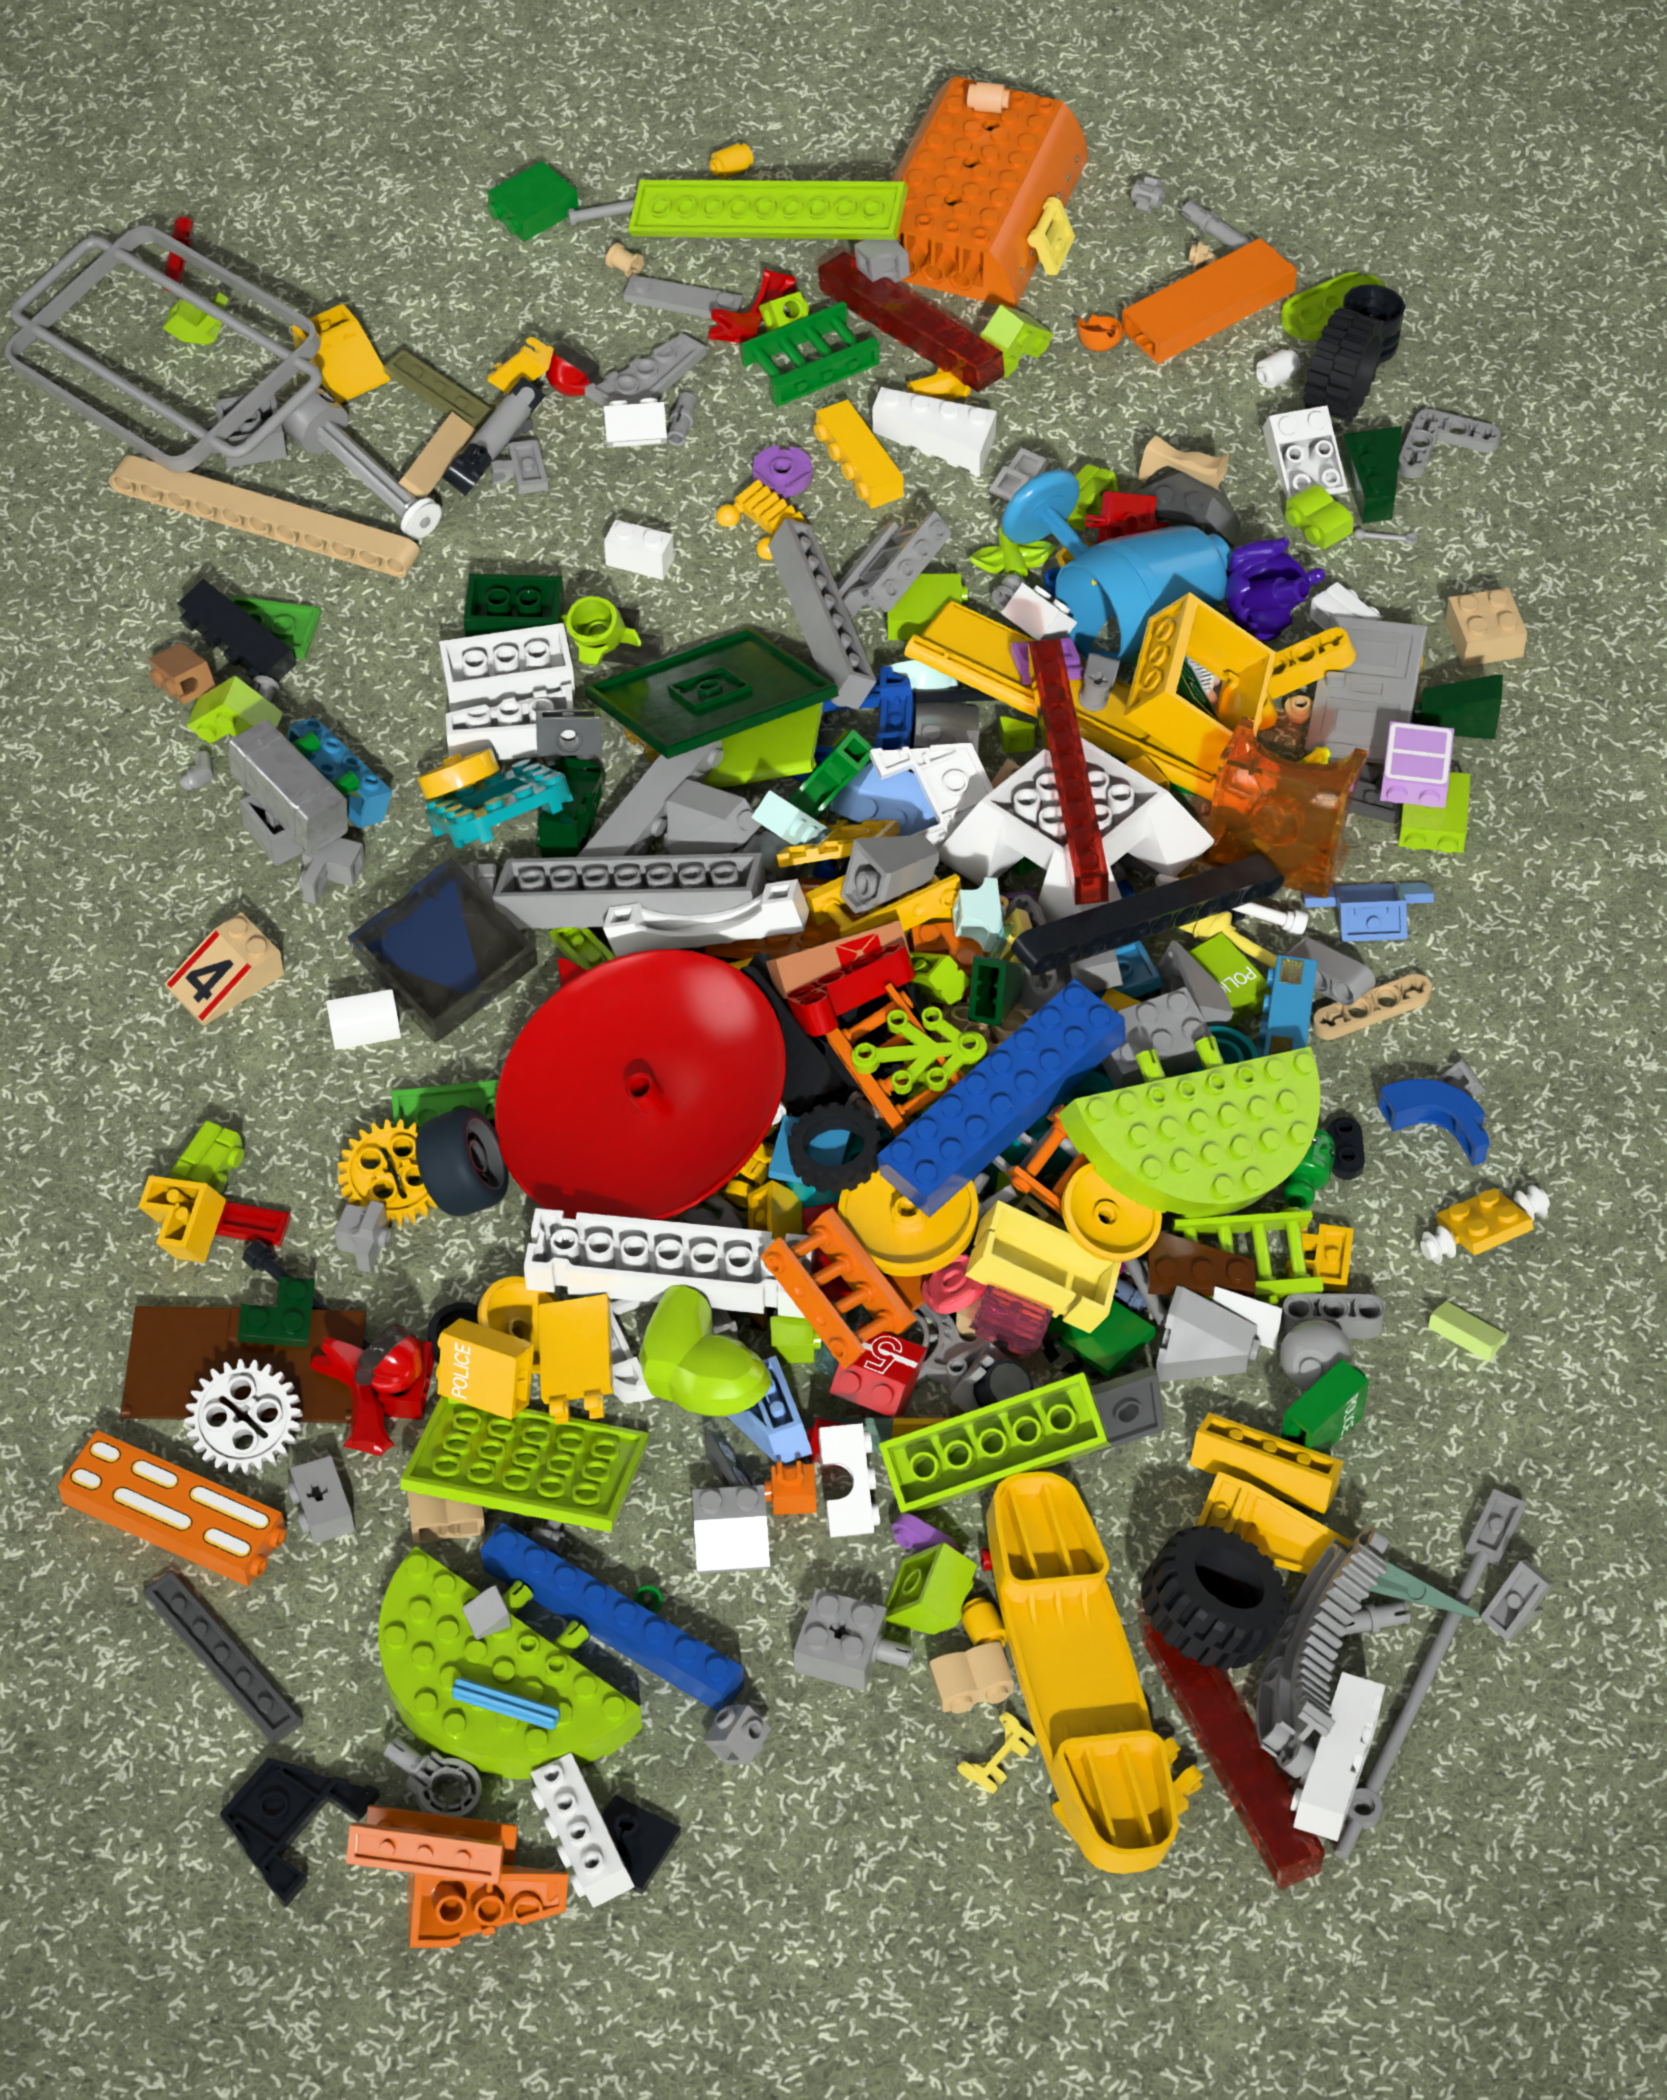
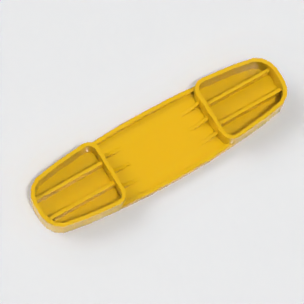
M1039 1471L1008 1476L998 1484L986 1514L989 1551L1009 1648L1033 1731L1069 1826L1084 1856L1095 1867L1109 1873L1122 1874L1142 1872L1155 1868L1166 1858L1179 1829L1175 1791L1166 1746L1163 1739L1153 1732L1133 1656L1105 1579L1110 1567L1108 1557L1076 1488L1068 1480L1052 1472Z

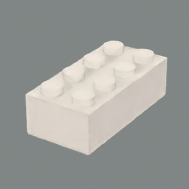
M564 623L439 641L450 712L486 704L488 707H494L502 703V700L513 697L516 701L533 698L534 692L546 690L547 694L561 691L560 686L572 684V695L575 694L573 666Z

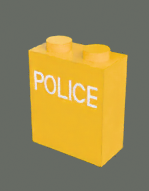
M459 1318L441 1332L438 1339L440 1361L436 1370L438 1395L510 1420L529 1405L534 1343Z

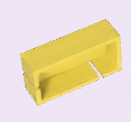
M999 1200L980 1219L973 1244L975 1248L971 1252L965 1276L1055 1318L1062 1314V1321L1087 1333H1091L1109 1315L1122 1262H1109L1092 1256L1075 1242L1070 1233Z

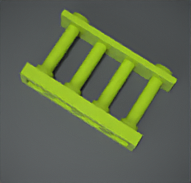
M1290 1207L1281 1210L1280 1213L1206 1218H1186L1182 1215L1177 1220H1174L1169 1230L1171 1235L1184 1237V1239L1197 1243L1198 1236L1218 1234L1220 1250L1233 1254L1235 1252L1232 1233L1252 1232L1259 1278L1255 1281L1254 1298H1249L1267 1304H1281L1292 1294H1322L1324 1291L1322 1277H1311L1310 1274H1307L1301 1229L1307 1228L1313 1218L1312 1210L1301 1211L1299 1207ZM1266 1231H1287L1293 1276L1290 1279L1277 1280L1272 1275ZM1202 1296L1213 1302V1296Z

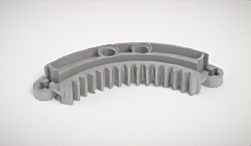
M1373 1526L1365 1528L1348 1548L1335 1538L1331 1541L1299 1588L1289 1606L1285 1624L1276 1634L1268 1653L1257 1696L1256 1731L1261 1748L1275 1757L1278 1766L1294 1778L1302 1776L1314 1761L1315 1751L1309 1739L1310 1733L1315 1729L1326 1737L1335 1723L1331 1719L1332 1713L1329 1712L1331 1706L1327 1703L1330 1700V1696L1327 1693L1331 1689L1327 1684L1332 1680V1676L1329 1673L1335 1668V1665L1331 1662L1339 1655L1335 1650L1343 1644L1340 1638L1348 1633L1345 1627L1354 1621L1353 1613L1361 1609L1360 1601L1368 1598V1589L1378 1584L1377 1577L1385 1575L1387 1572L1386 1566L1388 1564L1380 1557L1385 1552L1389 1540L1387 1536Z

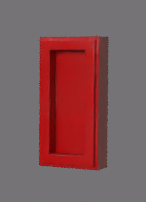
M226 1201L215 1235L253 1242L262 1240L265 1244L281 1247L291 1215L288 1212Z

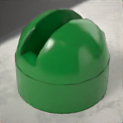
M653 1586L640 1587L635 1592L633 1601L645 1608L643 1594L651 1593L653 1609L651 1612L657 1614L663 1604L660 1591Z

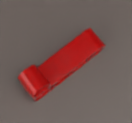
M899 942L885 946L791 991L787 994L786 998L794 1018L803 1030L810 1036H821L832 1032L839 1026L837 1016L887 993L885 986L890 983L894 988L910 982L916 977V973L905 943Z

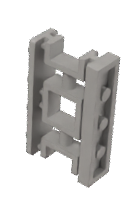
M936 511L929 512L921 524L912 530L907 524L899 527L895 521L887 523L836 585L851 620L862 606L868 604L873 611L878 610L879 607L884 612L891 611L951 536V531Z

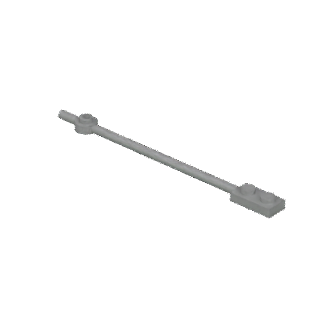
M1493 1489L1466 1545L1465 1553L1474 1556L1454 1598L1455 1600L1468 1606L1488 1562L1498 1567L1500 1566L1526 1511L1527 1502ZM1448 1611L1365 1787L1355 1790L1346 1816L1348 1823L1334 1851L1336 1857L1347 1860L1361 1830L1370 1829L1380 1821L1383 1804L1378 1794L1463 1615ZM1365 1808L1369 1814L1365 1816L1359 1815L1356 1809Z

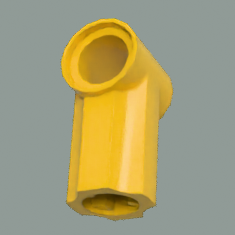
M947 363L941 366L935 375L908 382L907 391L908 393L941 400L947 398L948 401L954 402L953 399L960 397L965 399L971 392V386L959 365Z

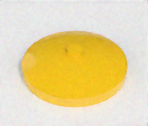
M879 1169L876 1173L873 1172L871 1174V1179L866 1184L860 1183L857 1185V1189L852 1191L845 1189L840 1194L838 1216L878 1269L884 1274L902 1277L919 1276L947 1266L965 1251L972 1241L978 1226L979 1204L972 1180L930 1218L882 1178Z

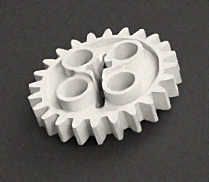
M239 1359L237 1369L234 1370L225 1362L224 1373L221 1375L216 1370L211 1369L213 1377L211 1382L202 1378L199 1380L204 1390L202 1392L191 1391L192 1396L197 1400V1404H186L187 1410L193 1413L194 1416L186 1418L185 1423L187 1426L195 1427V1429L187 1433V1436L190 1440H199L193 1446L194 1450L197 1453L206 1450L202 1459L207 1464L216 1458L215 1468L217 1471H221L228 1464V1471L231 1475L237 1472L238 1467H242L244 1474L249 1476L251 1466L254 1465L263 1473V1462L267 1460L273 1466H277L275 1458L277 1453L285 1457L289 1455L284 1447L285 1443L294 1445L297 1443L291 1435V1431L302 1430L300 1424L293 1421V1419L303 1416L301 1409L292 1408L300 1402L298 1395H289L294 1389L292 1383L289 1382L281 1385L285 1378L284 1374L280 1371L271 1377L273 1373L272 1366L267 1364L260 1371L257 1360H253L248 1369L242 1359ZM244 1385L251 1387V1393L246 1399L236 1400L234 1398L235 1392L239 1387ZM226 1397L239 1411L245 1415L248 1414L258 1427L268 1433V1437L262 1438L245 1421H239L235 1413L220 1402V1398ZM266 1409H277V1417L272 1422L264 1423L260 1420L261 1414ZM223 1412L227 1414V1420L222 1426L212 1427L210 1425L211 1418L216 1413ZM244 1435L253 1436V1443L248 1449H237L236 1445L240 1437Z

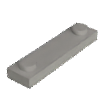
M637 275L631 276L623 293L624 302L711 318L713 309H724L740 313L744 304V296Z

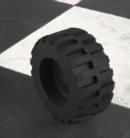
M1206 1525L1184 1528L1174 1536H1171L1145 1571L1141 1585V1598L1144 1600L1143 1608L1146 1616L1151 1617L1150 1622L1156 1632L1160 1631L1164 1636L1163 1641L1170 1647L1173 1645L1180 1650L1179 1654L1187 1659L1191 1657L1197 1660V1664L1205 1667L1214 1665L1215 1669L1225 1670L1230 1669V1667L1232 1669L1245 1667L1259 1658L1283 1627L1285 1619L1288 1617L1287 1588L1282 1586L1283 1578L1279 1570L1275 1571L1272 1567L1273 1562L1267 1555L1263 1556L1258 1552V1547L1252 1542L1247 1543L1243 1541L1239 1534L1234 1532L1226 1533L1223 1528L1216 1526L1207 1529Z

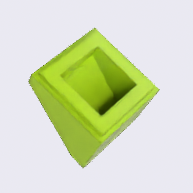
M1005 716L999 717V736L1003 753L1035 749L1034 724Z

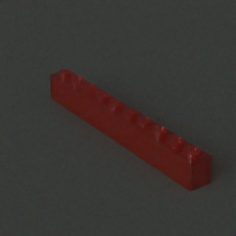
M1061 638L1028 642L1029 673L1075 905L1107 902L1109 901L1108 869Z

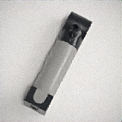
M522 376L444 473L442 478L466 496L491 465V462L495 460L546 395Z

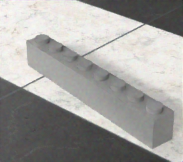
M785 518L768 544L769 551L819 673L837 685L839 696L830 699L831 702L839 707L846 706L858 710L877 682L812 527Z

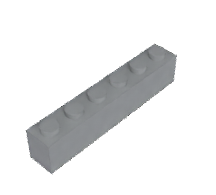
M721 740L670 759L660 755L577 857L645 856L651 843L656 837L662 836L667 828V814H664V801L685 779L701 784L704 783L707 774L712 768L718 767L723 759L724 752Z

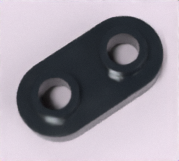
M1337 1118L1328 1127V1133L1332 1136L1336 1145L1332 1173L1340 1179L1353 1180L1359 1177L1364 1170L1365 1155L1362 1129L1358 1122L1351 1118ZM1340 1130H1347V1131H1349V1132H1348V1133H1344V1132H1341ZM1343 1158H1351L1352 1160L1346 1161Z

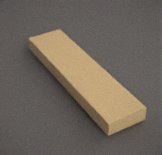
M451 412L405 473L399 484L420 500L426 498L476 429L454 412Z

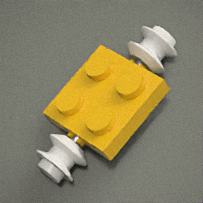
M1535 1185L1528 1186L1526 1195L1522 1191H1516L1513 1202L1496 1188L1483 1191L1473 1198L1454 1204L1450 1208L1437 1213L1436 1217L1439 1226L1436 1228V1235L1433 1236L1428 1231L1423 1233V1241L1420 1242L1421 1251L1427 1260H1433L1436 1264L1442 1262L1443 1254L1449 1258H1454L1457 1244L1459 1243L1474 1256L1533 1230L1534 1214L1537 1213L1540 1217L1547 1216V1208L1550 1206L1549 1198L1543 1189H1538Z

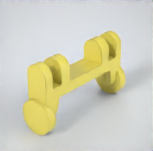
M1003 1712L999 1717L1005 1730V1744L991 1761L980 1764H969L961 1761L957 1766L960 1774L972 1782L975 1781L992 1794L998 1788L989 1777L999 1784L1006 1780L1005 1773L998 1768L1012 1750L1023 1758L1028 1754V1747L1020 1740L1031 1747L1037 1743V1739L1020 1726L1019 1721L1008 1712Z

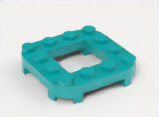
M530 759L522 760L512 765L513 770L503 774L501 771H498L483 778L484 781L474 786L471 784L454 790L455 794L448 797L438 796L425 802L427 807L425 813L434 837L445 833L449 834L455 848H462L465 844L479 838L481 843L484 844L494 840L490 827L539 806L550 814L562 811V803L573 801L566 777L563 773L540 764L532 765ZM510 792H511V795H512V796H509V797L504 798V799H503L502 797H500V796H503V795L508 794V793H510ZM481 804H484V806H485V807H483V808H481V809H478V810H476V811L472 809V808L477 807V806H479V805H481Z

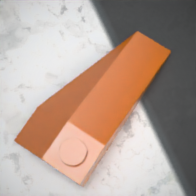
M502 1865L501 1881L499 1884L409 1872L407 1886L410 1948H449L461 1944L460 1938L482 1932L483 1937L495 1934V1927L515 1921L520 1925H524L566 1912L569 1874L563 1871Z

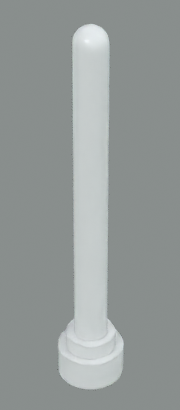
M1159 874L1155 878V883L1158 886H1162L1180 879ZM1253 902L1231 909L1281 925V929L1286 930V934L1297 938L1303 935L1308 921V913L1294 909L1293 911L1287 910L1284 913Z

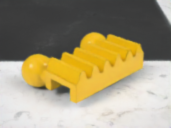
M759 479L734 499L735 503L733 505H722L716 512L717 522L726 527L736 525L740 520V514L743 512L773 537L785 518L806 524L800 512L796 513L792 505L788 507L783 498L780 500L777 493H771L767 485L763 487ZM764 537L758 542L756 551L759 557L767 560L773 559L768 548V544L773 537Z

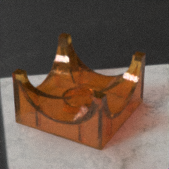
M1242 716L1219 759L1207 832L1214 839V844L1203 852L1202 863L1220 867L1256 854H1263L1285 876L1284 883L1282 884L1283 887L1327 899L1348 855L1349 846L1342 844L1343 834L1353 795L1367 761L1368 751L1355 748L1348 757L1329 764L1314 765L1289 761L1265 749L1254 735L1255 719Z

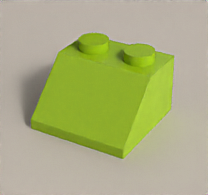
M945 1542L902 1559L884 1606L887 1608V1624L932 1635L954 1628L962 1617L963 1611L961 1608L965 1597L974 1585L972 1578L977 1564Z

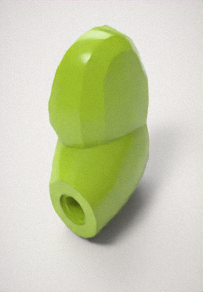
M684 1285L671 1286L666 1290L646 1328L638 1356L643 1378L651 1395L676 1403L690 1413L706 1416L737 1414L757 1404L765 1397L772 1382V1376L758 1354L745 1347L741 1341L734 1337L714 1334L711 1308L707 1300L697 1290Z

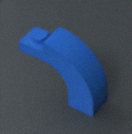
M1428 1079L1403 1080L1380 1088L1378 1108L1393 1132L1419 1123L1438 1125L1448 1130L1457 1139L1472 1166L1485 1162L1487 1149L1490 1146L1489 1137L1482 1128L1485 1112L1468 1094L1449 1084Z

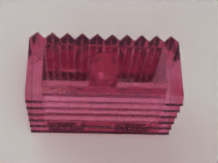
M987 1284L969 1327L976 1330L975 1336L992 1343L995 1342V1339L1001 1340L1009 1344L1008 1350L1021 1356H1027L1028 1353L1035 1354L1039 1350L1054 1311Z

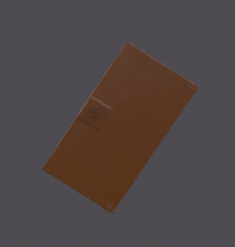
M135 1306L124 1394L120 1411L121 1419L185 1420L188 1417H192L194 1414L187 1410L186 1404H197V1400L192 1396L191 1391L202 1392L204 1390L199 1380L202 1378L211 1382L213 1380L211 1369L216 1370L221 1375L224 1373L225 1362L234 1370L237 1369L238 1360L242 1359L248 1369L253 1360H257L259 1363L260 1371L267 1364H270L273 1368L271 1377L281 1371L285 1376L281 1385L289 1382L292 1383L294 1389L289 1395H298L300 1398V1402L292 1408L301 1409L303 1416L293 1419V1421L350 1424L352 1416L350 1387L336 1378L310 1368V1362L314 1356L326 1355L321 1349L323 1339L326 1337L363 1349L366 1311L312 1310L308 1348L238 1342L237 1335L241 1307ZM245 1385L239 1387L235 1392L234 1398L236 1400L246 1399L251 1393V1387ZM226 1397L220 1398V1402L230 1408L239 1421H252L248 1414L245 1415L239 1411ZM275 1408L266 1409L261 1414L260 1420L262 1422H272L277 1417L278 1410ZM223 1412L216 1413L211 1420L226 1421L227 1414Z

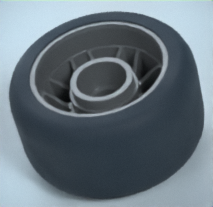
M459 1108L427 1120L420 1127L416 1137V1160L423 1184L434 1203L451 1216H466L498 1204L504 1198L509 1184V1171L499 1149L498 1134L489 1120L482 1113L472 1108Z

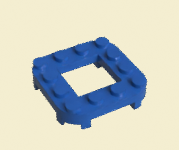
M881 666L880 676H875L877 682L859 707V709L881 707L879 733L876 735V743L869 744L875 749L882 748V751L899 750L902 747L912 749L914 697L910 679L894 673L893 667ZM829 699L824 701L822 712L850 710L853 708L839 707ZM819 731L814 753L817 767L835 747L818 748ZM870 758V760L865 764V766L868 765V764H870V763H872L871 758ZM811 772L793 775V778L803 781Z

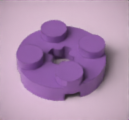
M779 445L762 450L757 454L753 462V482L759 479L763 487L767 485L771 493H777L780 500L782 498L785 500L789 496H794L804 491L813 480L812 463L810 457L797 447L789 446L790 450H780ZM779 469H780L781 471L788 470V472H786V473H778L777 470H779Z

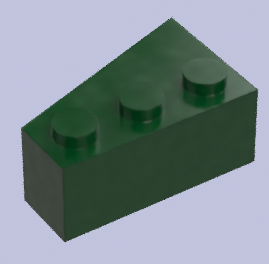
M564 767L562 773L568 782L573 801L562 803L563 810L556 814H550L542 810L538 818L539 830L536 839L537 847H541L542 858L577 857L587 845L603 795L602 773Z

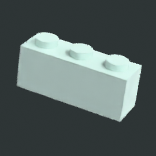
M770 790L751 817L794 846L818 844L832 831Z

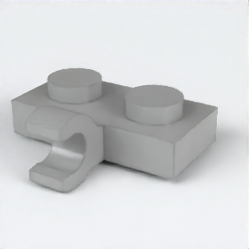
M537 439L508 443L510 460H495L491 462L493 471L491 477L494 485L506 483L510 478L514 477L518 494L548 491V479Z

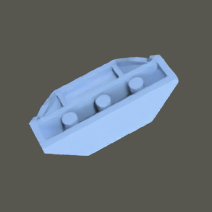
M873 762L864 766L833 798L829 809L859 823H862L861 821L898 820L900 833L897 836H910L938 825L914 773L904 771L881 780Z

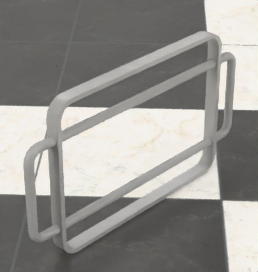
M152 226L133 228L115 243L99 236L84 239L18 298L10 312L11 319L22 328L10 339L5 348L6 358L17 374L172 472L192 470L201 464L214 450L230 458H240L248 455L319 388L322 382L321 370L309 362L318 352L321 340L315 325L308 318ZM146 242L157 243L309 334L308 338L293 352L133 256L130 252L140 244ZM94 248H99L105 252L33 319H29L22 314L26 307L86 252ZM121 261L284 361L216 426L208 431L51 333L47 328ZM36 338H39L200 441L184 454L169 456L18 361V357ZM299 370L310 376L309 381L245 442L238 446H232L225 442L235 430Z

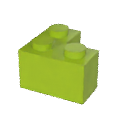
M1000 304L969 355L991 373L1008 378L1018 367L1019 360L1023 354L1039 358L1049 347L1054 333L1032 316Z
M233 676L198 697L186 726L201 739L208 743H213L227 734L235 737L264 720H268L277 729L283 712L237 676Z

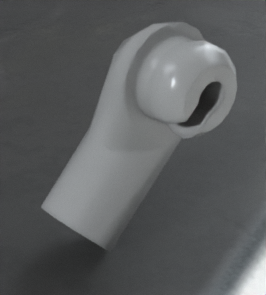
M198 752L195 755L196 766L181 776L180 784L184 790L192 791L194 788L198 789L212 780V762L209 752Z

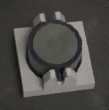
M990 1342L984 1346L949 1398L968 1413L1042 1386L1031 1377L1030 1372L1024 1365L1016 1360L1009 1359Z

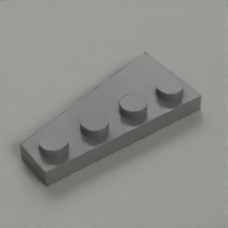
M682 334L654 349L653 355L648 358H638L630 362V367L620 373L614 371L606 375L604 382L598 385L592 383L586 386L585 396L602 406H610L609 403L613 401H627L628 404H640L639 401L642 399H657L706 356V346Z

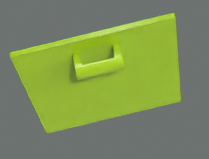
M824 701L721 739L724 752L723 759L718 767L712 768L707 774L703 784L719 789L813 772V769L817 768L814 753Z

